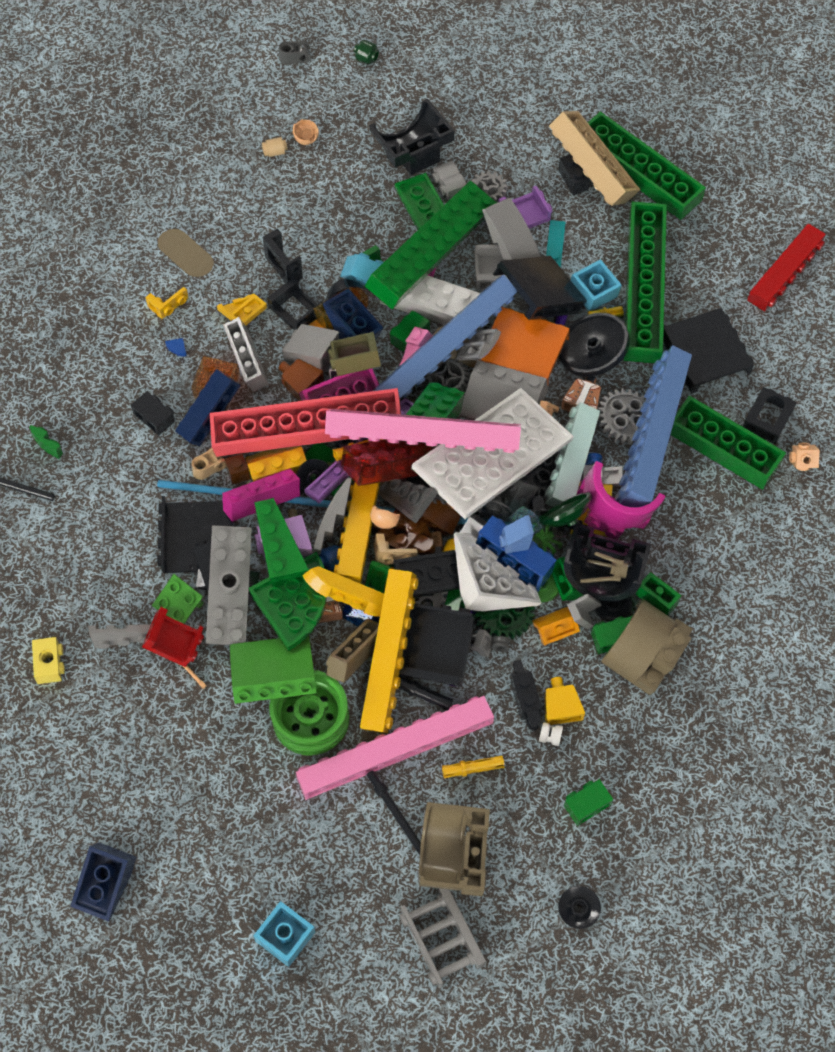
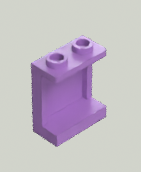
M533 186L531 193L512 200L528 228L550 221L552 207L546 202L543 192L539 191L537 186ZM506 197L499 198L498 202L505 200Z

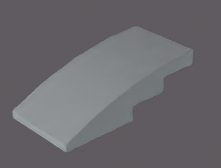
M511 198L482 209L493 243H498L503 260L541 257L526 222Z
M352 478L345 480L328 506L318 529L313 553L317 552L318 555H321L324 540L332 541L335 523L343 524Z

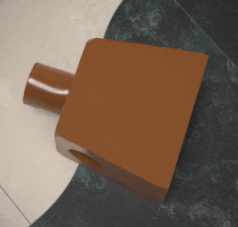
M297 359L292 365L283 361L278 368L283 373L281 376L282 384L298 401H302L299 392L324 381V374L321 369L300 359Z

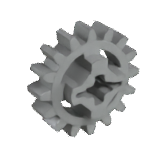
M490 170L487 171V174L481 171L480 176L476 174L475 179H471V181L494 201L497 202L499 198L506 197L508 185H506V179L502 180L503 175L497 176L496 171L490 174Z

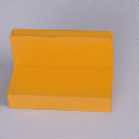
M568 607L532 620L533 625L539 631L540 639L544 646L580 632L579 626L574 622Z

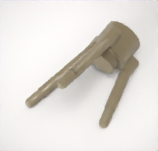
M595 552L596 556L611 561L612 564L590 559L587 562L611 568L610 574L614 576L581 579L580 582H620L621 578H626L628 563H625L624 560Z

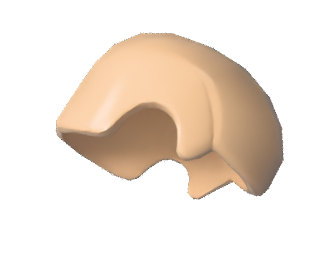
M301 119L293 125V136L299 144L310 145L317 140L319 129L311 120Z
M373 506L370 517L377 527L391 529L398 524L400 514Z

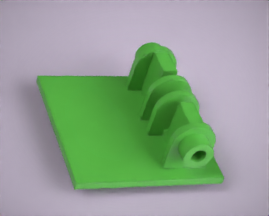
M173 574L152 606L157 610L160 607L167 609L166 616L185 624L195 608H200L204 602L202 601L203 596Z

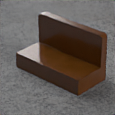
M436 499L437 504L432 501L419 520L425 522L434 531H441L442 536L452 535L461 515L447 505L442 504L438 499Z

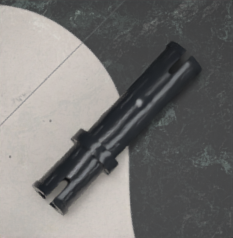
M400 675L398 676L400 677L399 689L409 693L412 697H419L447 711L449 710L453 702L452 698L426 688L417 681L413 682Z

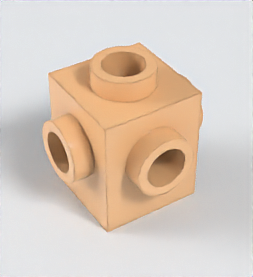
M805 442L792 445V452L789 453L790 463L800 471H807L809 468H819L820 450L815 445Z

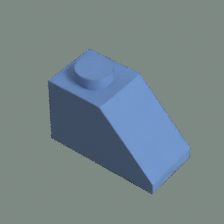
M529 515L503 528L502 534L499 536L500 546L504 547L506 554L529 550L534 534Z

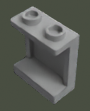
M475 245L476 290H485L498 277L502 276L493 275L498 263L503 261L499 245Z

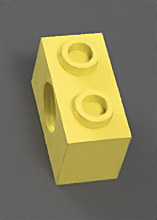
M56 637L32 640L34 678L37 684L62 681L61 674L65 673L64 663L60 662V656L63 655L62 643L59 644ZM53 658L50 663H45L46 659Z

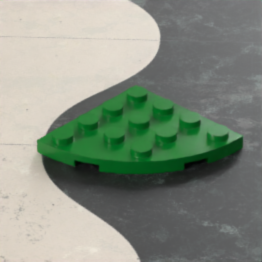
M317 552L303 558L309 570L317 566L324 568ZM303 576L272 583L268 577L248 588L250 595L288 651L299 645L314 630L323 615L327 597L316 592L305 581Z

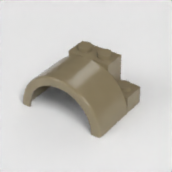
M641 599L635 607L637 609L614 645L604 655L601 662L645 693L651 695L656 691L664 676L673 670L691 640L689 635L693 629L677 618L673 620L646 600Z
M431 802L426 804L419 857V886L459 890L464 895L483 896L490 809ZM468 825L470 832H467L465 835V828Z

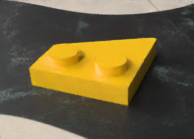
M255 294L232 300L233 303L224 306L222 303L217 305V310L230 321L240 317L245 325H248L267 308V303Z

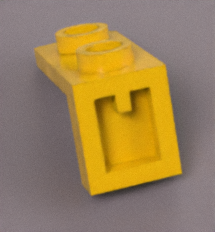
M183 287L165 302L161 298L155 297L152 293L145 298L148 308L163 319L171 315L174 309L187 301L188 292Z

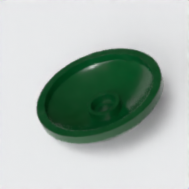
M590 492L581 493L557 504L540 516L538 519L540 524L553 527L576 524L578 518L586 512L590 505L592 495Z

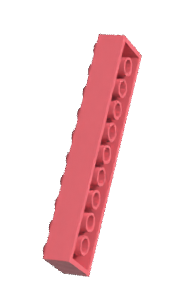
M398 388L210 413L212 449L216 457L347 440L349 436L341 435V438H331L330 434H325L326 411L328 409L402 414Z

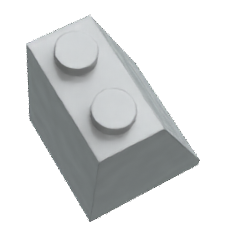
M301 324L298 330L295 329L292 333L291 340L284 344L282 349L283 358L291 364L300 359L321 369L323 374H325L331 365L328 349H331L330 342L339 340V332Z

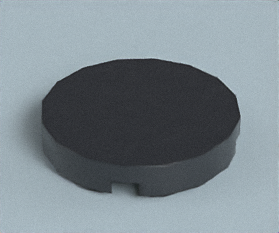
M631 596L619 601L599 600L601 606L594 609L601 619L611 622L618 617H628L632 610L633 601Z

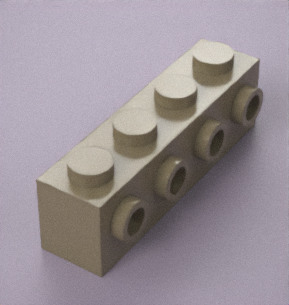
M367 618L334 650L326 661V666H328L326 675L344 683L374 653L379 623Z

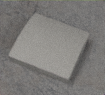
M498 329L476 330L477 333L470 338L469 343H464L459 349L456 360L482 359L492 350L501 332Z

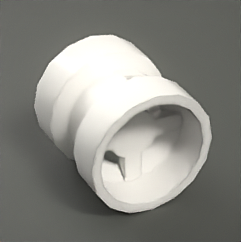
M543 722L539 742H551L552 745L559 746L563 726L556 725L554 727L549 723Z

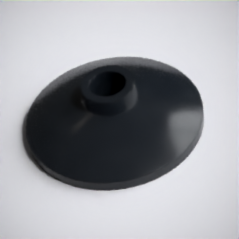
M310 459L302 463L296 473L300 479V491L305 494L304 490L330 466L320 459ZM311 474L316 475L314 480L310 479Z
M574 886L567 889L561 895L558 910L560 917L567 925L576 929H585L592 926L598 920L601 913V904L598 896L591 889L583 886ZM581 906L583 911L581 913L576 912L575 907Z

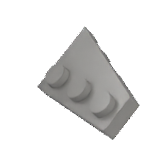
M151 624L126 625L123 629L114 627V625H106V629H96L94 625L88 626L94 647L107 649L111 645L126 646L131 642L137 641L144 643Z

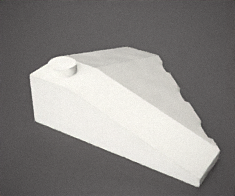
M455 532L454 543L460 594L466 609L491 611L538 606L541 604L536 587L531 583L525 585L518 578L520 574L509 565L505 568L501 563L497 562L498 556L488 548L484 550L475 543L477 539L474 536Z

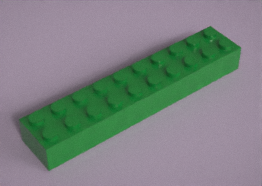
M470 180L371 274L365 287L393 310L485 220L482 209L497 202Z
M633 201L631 203L625 326L630 335V345L624 361L655 363L656 360L661 359L663 354L667 204Z

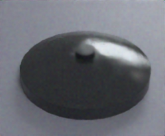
M593 313L583 316L568 326L570 328L569 340L565 341L559 358L569 372L578 376L591 377L606 373L622 361L629 349L630 335L627 327L620 318L609 313Z

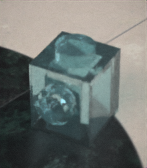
M522 506L509 516V520L513 523L529 515L534 536L543 527L539 522L538 515Z

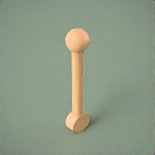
M188 666L184 667L202 689L207 687Z

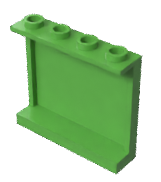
M309 635L290 651L286 649L280 638L230 644L232 690L235 704L316 693Z

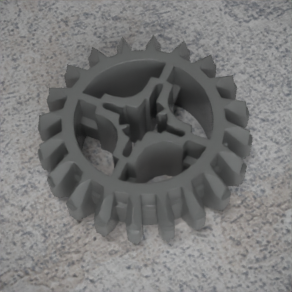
M449 358L445 362L441 361L438 363L437 366L439 368L432 374L428 372L424 376L425 381L421 383L424 389L431 382L439 383L448 388H457L459 391L466 393L470 373H468V368L464 367L463 362L458 363L456 359L452 361Z

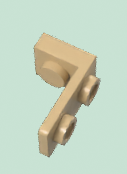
M376 534L373 545L376 562L390 565L396 559L417 556V549H389V543L385 541L384 534Z

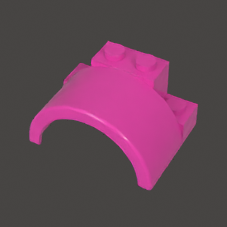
M596 461L580 483L576 494L590 492L592 495L591 503L588 506L589 511L584 523L594 527V530L604 532L607 537L617 540L625 529L634 527L644 529L649 523L652 514L661 505L666 496L659 493L655 500L643 507L635 508L621 505L605 491L601 480L603 464Z

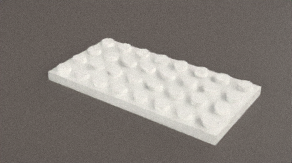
M520 388L475 420L521 424L519 450H515L514 453L503 452V449L498 448L495 451H486L484 447H476V449L471 450L465 449V446L457 445V448L445 447V444H440L414 462L412 469L427 484L436 489L438 494L464 519H467L570 443L574 436Z

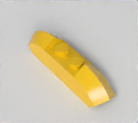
M319 566L310 569L302 575L305 581L319 594L325 597L329 596L335 601L346 603L354 609L363 610L365 614L380 617L384 593Z

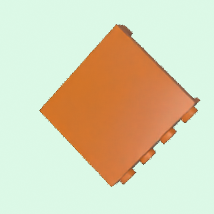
M501 307L502 311L498 313L491 328L498 329L501 332L500 337L492 350L480 361L547 378L548 386L549 377L566 340H569L570 328L562 324L549 322L546 319L528 320L523 313L511 308Z

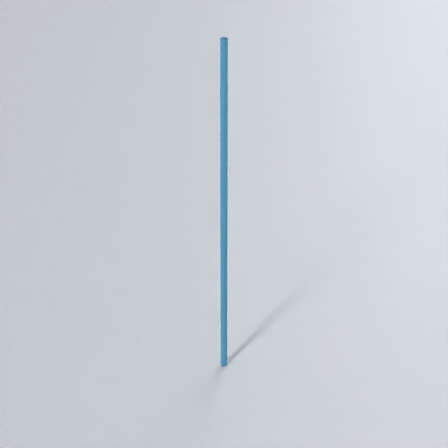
M158 480L157 487L218 495L232 490L231 488ZM296 497L284 503L328 508L331 500H323L318 504L311 498ZM377 506L382 510H388L390 512H394L396 509ZM461 516L458 524H465L468 518L464 519Z

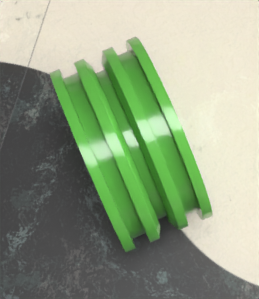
M314 670L315 694H308L302 697L299 695L270 699V716L277 738L287 749L300 755L313 756L330 751L342 741L349 727V709L343 687L337 680L318 670ZM321 697H327L328 700L322 702ZM291 706L294 710L289 713L287 708ZM314 728L319 732L318 735L312 734Z

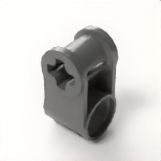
M285 41L280 43V62L284 64L309 62L311 60V55L308 51L310 48L307 41Z

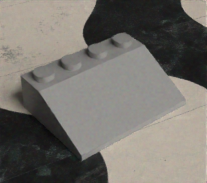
M477 360L469 379L462 411L459 415L476 420L520 388L540 405V401H544L548 392L547 378Z

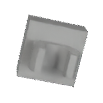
M478 630L477 634L472 635L475 642L470 644V648L473 651H477L483 657H489L493 638L486 630Z

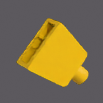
M562 677L552 678L550 680L552 688L546 689L544 694L545 722L550 725L582 721L585 711L574 685L564 686Z

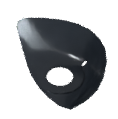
M340 279L331 286L325 301L329 300L335 293L342 292L348 288H366L353 280Z

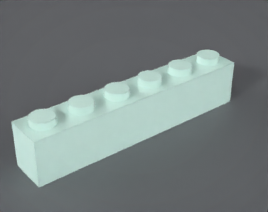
M582 402L576 407H572L569 412L570 421L565 426V429L574 437L557 455L555 459V464L557 465L550 476L552 482L545 493V496H547L545 504L552 507L576 496L600 411Z

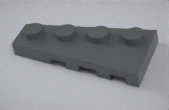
M386 476L380 483L378 494L414 523H417L438 494V491L431 487L427 488L423 485H415L412 482H403L400 479Z

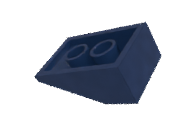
M349 288L323 303V307L334 330L339 332V339L374 332L376 340L384 329Z
M100 842L89 846L70 907L110 921L131 877L137 857Z

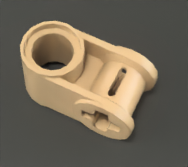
M209 449L192 460L193 476L198 480H203L226 468L224 460L226 458L223 456L216 457L213 449Z

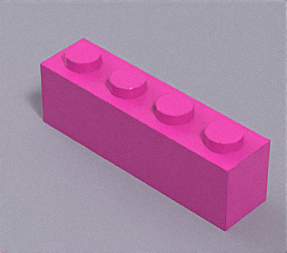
M290 468L222 493L223 511L233 522L256 513L254 502L274 498L278 505L300 497V479Z

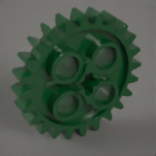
M533 606L519 607L521 612L515 611L514 608L494 610L493 612L471 610L477 612L475 616L479 621L476 625H483L482 630H489L490 636L494 633L496 634L495 637L501 635L508 638L509 635L512 640H514L516 635L521 637L523 632L526 633L529 629L528 627L533 623L531 620L535 617L532 613L535 610ZM501 620L507 621L508 625L503 624Z

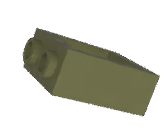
M374 332L330 342L331 349H328L332 370L336 369L337 376L381 366Z

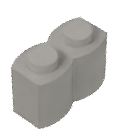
M453 161L433 167L432 179L435 184L438 183L441 195H445L447 200L451 199L466 185L463 176L459 173Z

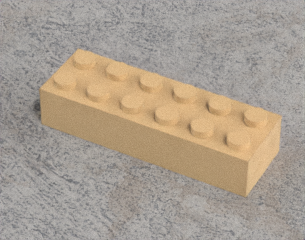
M563 111L549 125L552 129V134L563 143V148L570 152L573 156V161L581 166L584 175L592 180L595 189L603 194L604 200L609 205L626 204L640 191V188L579 111Z

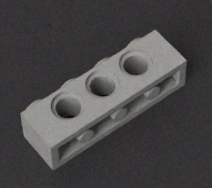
M238 317L223 324L244 381L248 387L254 392L269 385L244 322Z

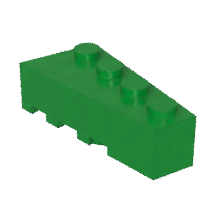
M274 498L254 502L271 582L275 583L302 577L309 569Z

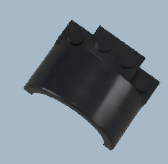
M429 99L422 101L417 117L410 125L399 132L383 134L377 130L375 123L369 125L372 135L386 151L387 158L396 168L403 165L410 175L440 162V147L455 140L454 129Z
M576 523L564 560V573L569 583L584 595L589 594L601 601H619L636 593L642 584L651 544L632 539L631 544L594 534V527ZM588 548L586 557L580 549ZM595 552L624 560V562L629 560L633 564L628 567L626 578H621L620 582H580L581 579L614 576L610 574L611 568L587 562L590 559L612 564L611 561L596 556Z

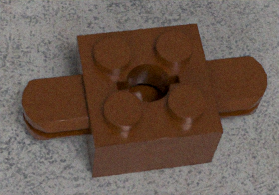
M397 509L393 513L400 514V518L395 527L381 529L372 523V532L384 534L385 541L389 543V549H417V554L419 555L433 554L436 550L434 541L430 538L431 534L427 524L421 520L414 523Z

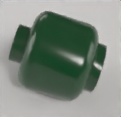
M362 40L360 43H356L353 52L355 53L356 60L365 64L376 62L379 50L375 43Z

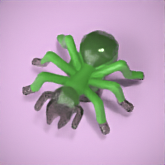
M533 518L530 519L534 525L539 527L540 533L533 530L532 541L540 549L547 551L546 547L548 546L553 556L556 553V549L550 542L557 544L561 551L564 549L562 547L563 543L554 540L553 537L561 539L567 537L568 534L562 536L565 529L559 530L561 526L552 527L549 532L550 526H546L544 533L540 522L535 521Z

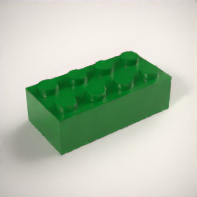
M430 382L406 415L457 419L462 411L465 392L459 391L457 388H448L439 383Z

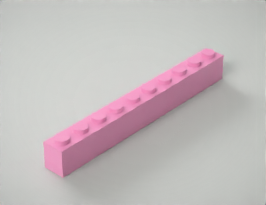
M328 409L326 411L325 434H330L331 438H341L342 435L349 436V439L360 440L361 437H366L368 441L377 442L380 439H387L389 443H399V440L407 441V444L417 445L418 442H426L427 446L445 444V447L457 448V445L465 446V449L471 450L476 449V447H484L486 451H495L498 448L503 449V452L514 453L515 450H519L521 424Z
M476 696L469 699L465 704L451 706L448 711L443 713L441 711L436 712L428 719H418L406 728L404 726L398 727L391 734H381L368 743L361 742L354 749L349 751L344 749L331 758L324 757L312 766L304 765L296 772V778L305 800L366 776L372 770L376 772L491 725L494 721V715L485 696L480 698Z

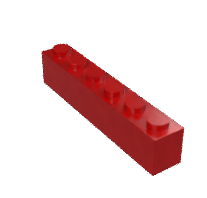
M808 223L751 289L747 301L764 312L768 307L772 308L777 301V297L785 293L786 286L793 284L797 277L796 274L803 272L806 262H811L816 255L815 252L823 248L825 244L823 240L826 234Z

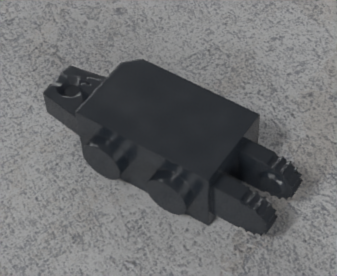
M521 660L513 661L514 673H511L510 683L521 720L526 719L530 730L535 731L540 727L542 706L531 671L524 670Z

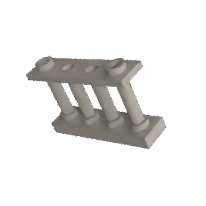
M439 888L437 899L409 913L405 905H403L399 915L403 926H408L430 970L427 974L432 985L437 984L439 989L443 987L442 978L470 964L471 966L475 964L477 970L486 964V960L450 890ZM440 906L442 908L446 907L449 913L446 915L447 918L417 931L412 920ZM450 925L456 927L458 931L457 937L427 951L422 939ZM459 945L466 946L469 952L466 954V957L437 971L432 961L433 958Z

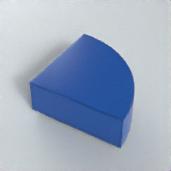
M183 338L165 341L169 351L180 357L186 356Z

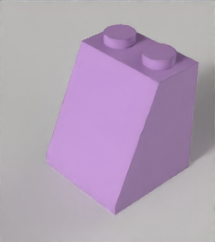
M302 515L284 519L302 557L305 558L313 554ZM257 526L258 534L254 535L257 551L266 560L260 528Z

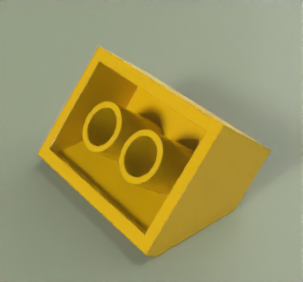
M302 446L266 450L245 457L253 482L290 468L296 474L300 465L307 461Z

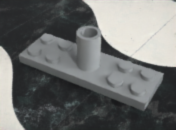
M212 525L206 644L230 645L246 642L251 527ZM231 579L234 581V586L231 588L225 587L223 582Z

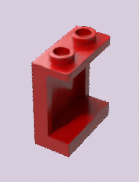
M160 607L154 615L142 648L186 667L197 656L198 651L195 649L203 640L204 635L202 631L204 627L199 626L198 629H194L166 616L168 610Z

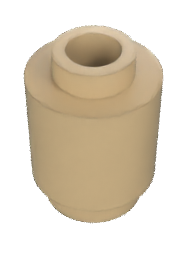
M282 137L268 139L262 143L264 156L283 155L285 150H288L286 140H282Z

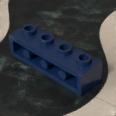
M216 369L175 431L189 443L200 447L211 431L210 413L224 411L241 385L226 373Z

